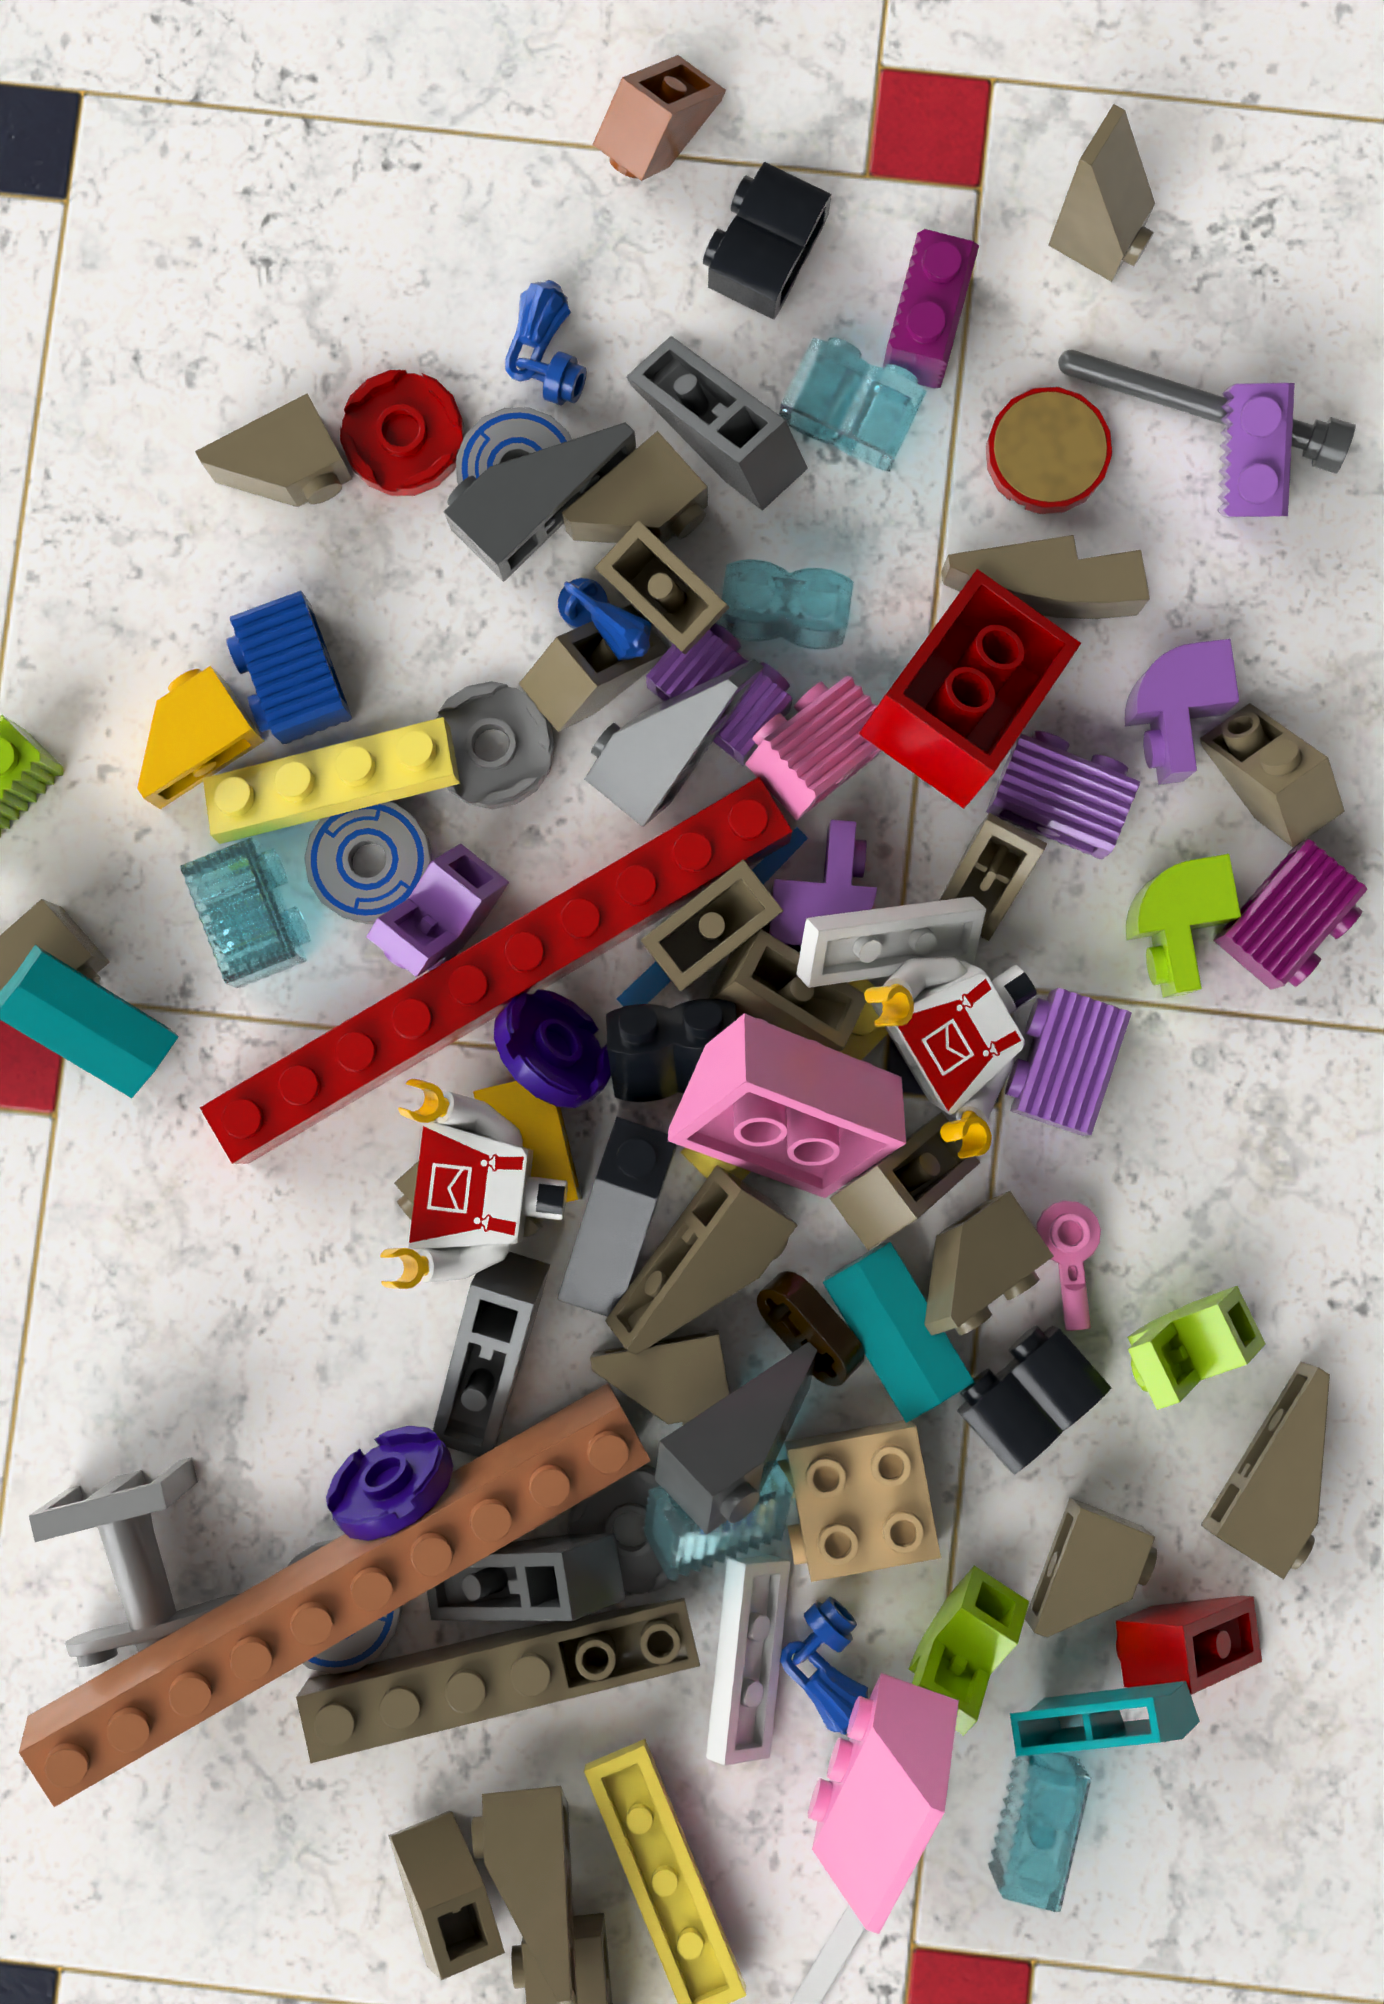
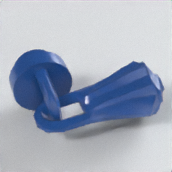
M547 280L545 282L531 283L529 288L520 294L518 325L505 358V370L511 379L519 382L530 380L531 378L544 382V400L561 406L566 401L571 403L578 401L585 385L587 371L586 367L578 364L575 356L558 351L553 356L550 364L541 362L552 337L571 313L567 302L568 297L564 295L561 286L554 281ZM523 344L534 348L531 358H518Z
M579 578L564 583V587L558 597V609L569 627L576 629L593 621L596 629L618 660L642 657L648 652L650 648L651 622L610 604L606 592L594 580Z
M829 1597L823 1604L815 1601L804 1613V1618L813 1632L803 1642L800 1640L789 1642L782 1649L780 1662L784 1671L803 1688L812 1700L826 1728L845 1735L847 1734L855 1702L859 1696L868 1699V1687L839 1672L816 1651L825 1643L834 1651L842 1652L853 1640L851 1632L857 1626L855 1619L848 1610L836 1599ZM807 1659L817 1668L810 1678L796 1666Z

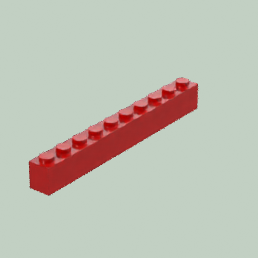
M757 777L199 1108L231 1163L249 1164L494 1019L513 997L525 992L526 994H534L538 989L543 990L681 908L740 861L744 860L750 867L789 844L792 829L761 778Z

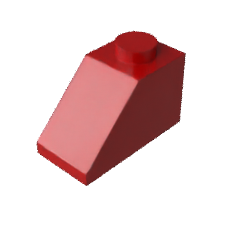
M1241 1595L1154 1605L1115 1620L1117 1629L1116 1652L1121 1661L1123 1684L1127 1688L1186 1681L1192 1695L1262 1662L1254 1596Z

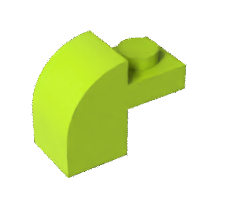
M1224 854L1176 864L1147 882L1131 903L1126 919V940L1152 937L1153 947L1146 949V964L1151 983L1153 985L1160 984L1162 998L1185 995L1202 989L1191 930L1224 925L1241 917L1230 855Z
M1238 1286L1178 1308L1149 1322L1127 1337L1131 1344L1128 1351L1131 1356V1368L1134 1378L1140 1388L1149 1393L1157 1410L1180 1403L1201 1380L1247 1365L1266 1345Z
M975 1565L944 1601L924 1633L908 1670L915 1674L912 1684L959 1700L955 1731L962 1736L978 1721L990 1675L1018 1645L1029 1604L1027 1599Z

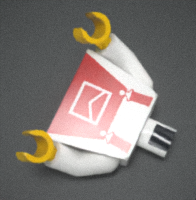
M954 957L910 958L884 983L883 987L867 989L864 993L867 1003H871L879 1016L874 1021L875 1026L886 1028L927 1099L949 1115L956 1112L957 1120L947 1122L941 1127L940 1135L945 1142L962 1139V1147L958 1152L960 1159L983 1155L989 1150L992 1141L987 1121L1015 1063L1014 1057L1025 1045V1040L1010 1014L1037 997L1036 989L1030 978L1018 965L1012 966L993 980H990L983 969L966 961H958Z
M410 1079L406 1082L407 1085L423 1090L425 1095L424 1103L416 1111L398 1107V1110L402 1116L422 1122L423 1131L408 1248H388L380 1255V1258L399 1257L403 1262L404 1271L402 1276L396 1281H381L384 1287L409 1289L415 1287L420 1281L428 1283L466 1279L503 1261L510 1250L511 1244L523 1241L526 1216L563 1220L568 1182L566 1180L531 1177L533 1150L523 1147L520 1130L484 1101L449 1091L442 1092L433 1083L420 1079Z

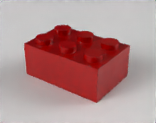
M976 569L859 732V735L965 809L995 773L1081 645V642L979 569Z

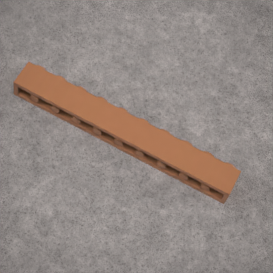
M609 1383L453 1471L449 1485L437 1503L412 1525L391 1536L369 1541L349 1538L344 1534L28 1715L19 1754L53 1807H56L637 1470L651 1460Z

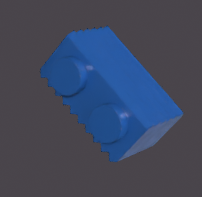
M302 591L230 616L235 636L226 639L227 646L240 674L249 672L256 694L248 696L247 699L254 720L261 732L270 730L282 744H288L293 740L302 739L306 735H313L317 731L326 730L328 727L337 726L341 722H348L352 719L312 606Z

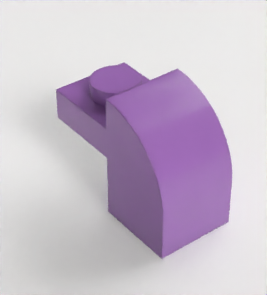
M1231 639L1185 644L1169 650L1149 667L1132 688L1125 708V727L1150 724L1151 730L1145 731L1143 738L1144 756L1148 768H1156L1158 785L1183 782L1197 771L1190 719L1224 715L1239 702Z
M831 819L827 829L823 883L774 879L772 897L783 909V912L770 921L769 934L797 952L801 951L806 918L871 910L873 907L877 887L852 885V877H864L867 848L866 840L855 839L856 821Z
M460 843L432 860L410 897L378 917L366 937L383 950L390 962L400 968L407 969L415 977H418L426 970L431 971L458 954L487 918L509 884V881Z

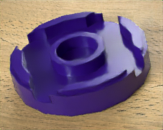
M538 989L534 994H526L525 992L513 997L495 1018L494 1041L502 1062L514 1079L535 1097L556 1107L577 1108L591 1102L604 1090L611 1078L607 1043L602 1048L600 1047L599 1041L594 1036L599 1030L591 1016L572 1000L549 990Z
M405 1426L386 1431L374 1439L378 1444L377 1447L371 1449L365 1455L361 1449L352 1453L335 1473L326 1495L327 1507L332 1513V1518L336 1525L349 1538L369 1541L391 1536L415 1523L437 1503L449 1485L454 1466L447 1446L430 1428Z

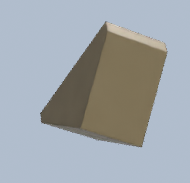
M989 813L977 828L939 901L973 896L986 908L980 936L990 941L1043 854L1047 843Z

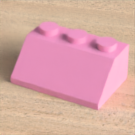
M744 1013L705 1045L668 1129V1141L827 1198L906 1144L902 1077L873 1066L869 1062L858 1060L826 1047L817 1041L804 1038L769 1024L763 1019Z
M881 1673L869 1699L862 1696L857 1698L847 1729V1737H850L848 1741L838 1738L827 1771V1778L830 1780L827 1781L819 1778L808 1810V1818L817 1821L812 1850L865 1929L877 1934L880 1933L945 1813L959 1700Z

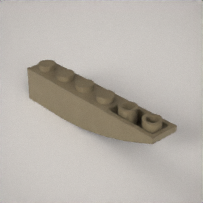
M685 1598L589 1614L574 1621H552L504 1631L367 1664L359 1670L338 1674L329 1673L309 1678L296 1696L310 1763H315L699 1667L700 1662Z

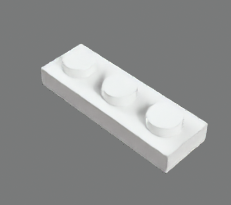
M971 896L806 918L796 975L808 988L892 976L910 958L954 957L958 961L974 964L986 908Z
M773 1555L727 1558L706 1752L707 1759L724 1766L770 1758L790 1571V1560Z

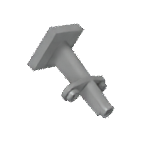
M192 1457L179 1460L149 1484H145L143 1472L140 1470L115 1477L85 1500H83L80 1486L69 1488L29 1515L35 1542L98 1527L128 1623L94 1629L66 1641L65 1645L70 1657H77L79 1667H88L110 1660L118 1655L117 1648L135 1644L137 1651L140 1652L239 1595L223 1596L176 1611L155 1537L151 1513L167 1509L198 1482Z

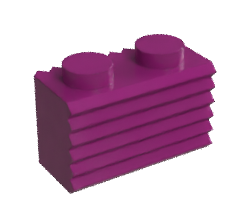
M928 229L917 233L885 353L882 369L886 376L930 388H941L979 249L977 243Z
M1307 839L1288 852L1287 856L1240 908L1241 917L1227 923L1213 941L1270 990L1283 987L1287 982L1297 987L1320 963L1321 958L1314 951L1329 934L1335 939L1340 938L1361 916L1363 910L1356 903L1368 889L1354 875L1348 873L1345 867L1339 865L1334 858L1328 856L1325 850L1319 848L1314 841Z

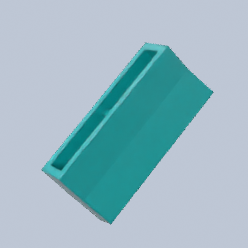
M34 945L16 973L0 991L1 1021L130 1098L134 1097L156 1071L179 1037L164 1024L37 945Z
M891 1242L880 1244L824 1279L823 1284L847 1325L861 1342L866 1357L906 1423L938 1406L974 1383L973 1378L946 1333L942 1332L931 1336L925 1327L927 1301Z
M1186 1681L1046 1697L1029 1711L1010 1713L1016 1757L1181 1740L1200 1722ZM1147 1707L1149 1719L1123 1722L1120 1710ZM1082 1714L1084 1726L1061 1727L1058 1717Z

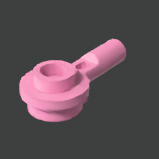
M1061 1201L1050 1205L1042 1212L1036 1223V1230L1054 1256L1050 1260L1058 1263L1065 1330L1090 1329L1084 1261L1093 1255L1098 1247L1101 1229L1097 1217L1088 1207L1079 1202Z

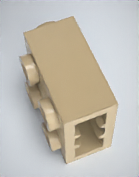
M900 1420L785 1442L788 1459L775 1462L782 1500L795 1498L799 1524L787 1526L794 1565L807 1563L811 1582L941 1558L917 1427L912 1420L908 1423Z

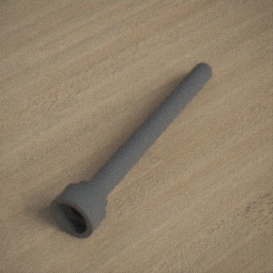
M1067 350L1059 357L1058 366L1065 375L1225 425L1221 421L1227 414L1222 408L1228 401L1225 397L1076 350ZM1330 417L1327 422L1316 419L1313 425L1293 419L1292 446L1303 449L1302 456L1313 459V467L1337 474L1348 453L1356 425Z

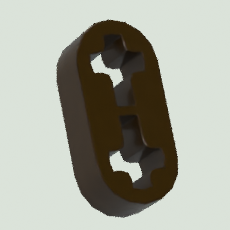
M784 1271L779 1273L759 1292L757 1307L761 1316L791 1352H794L807 1342H810L817 1349L812 1374L817 1380L826 1385L840 1386L864 1362L865 1352L857 1336L804 1277L795 1272Z

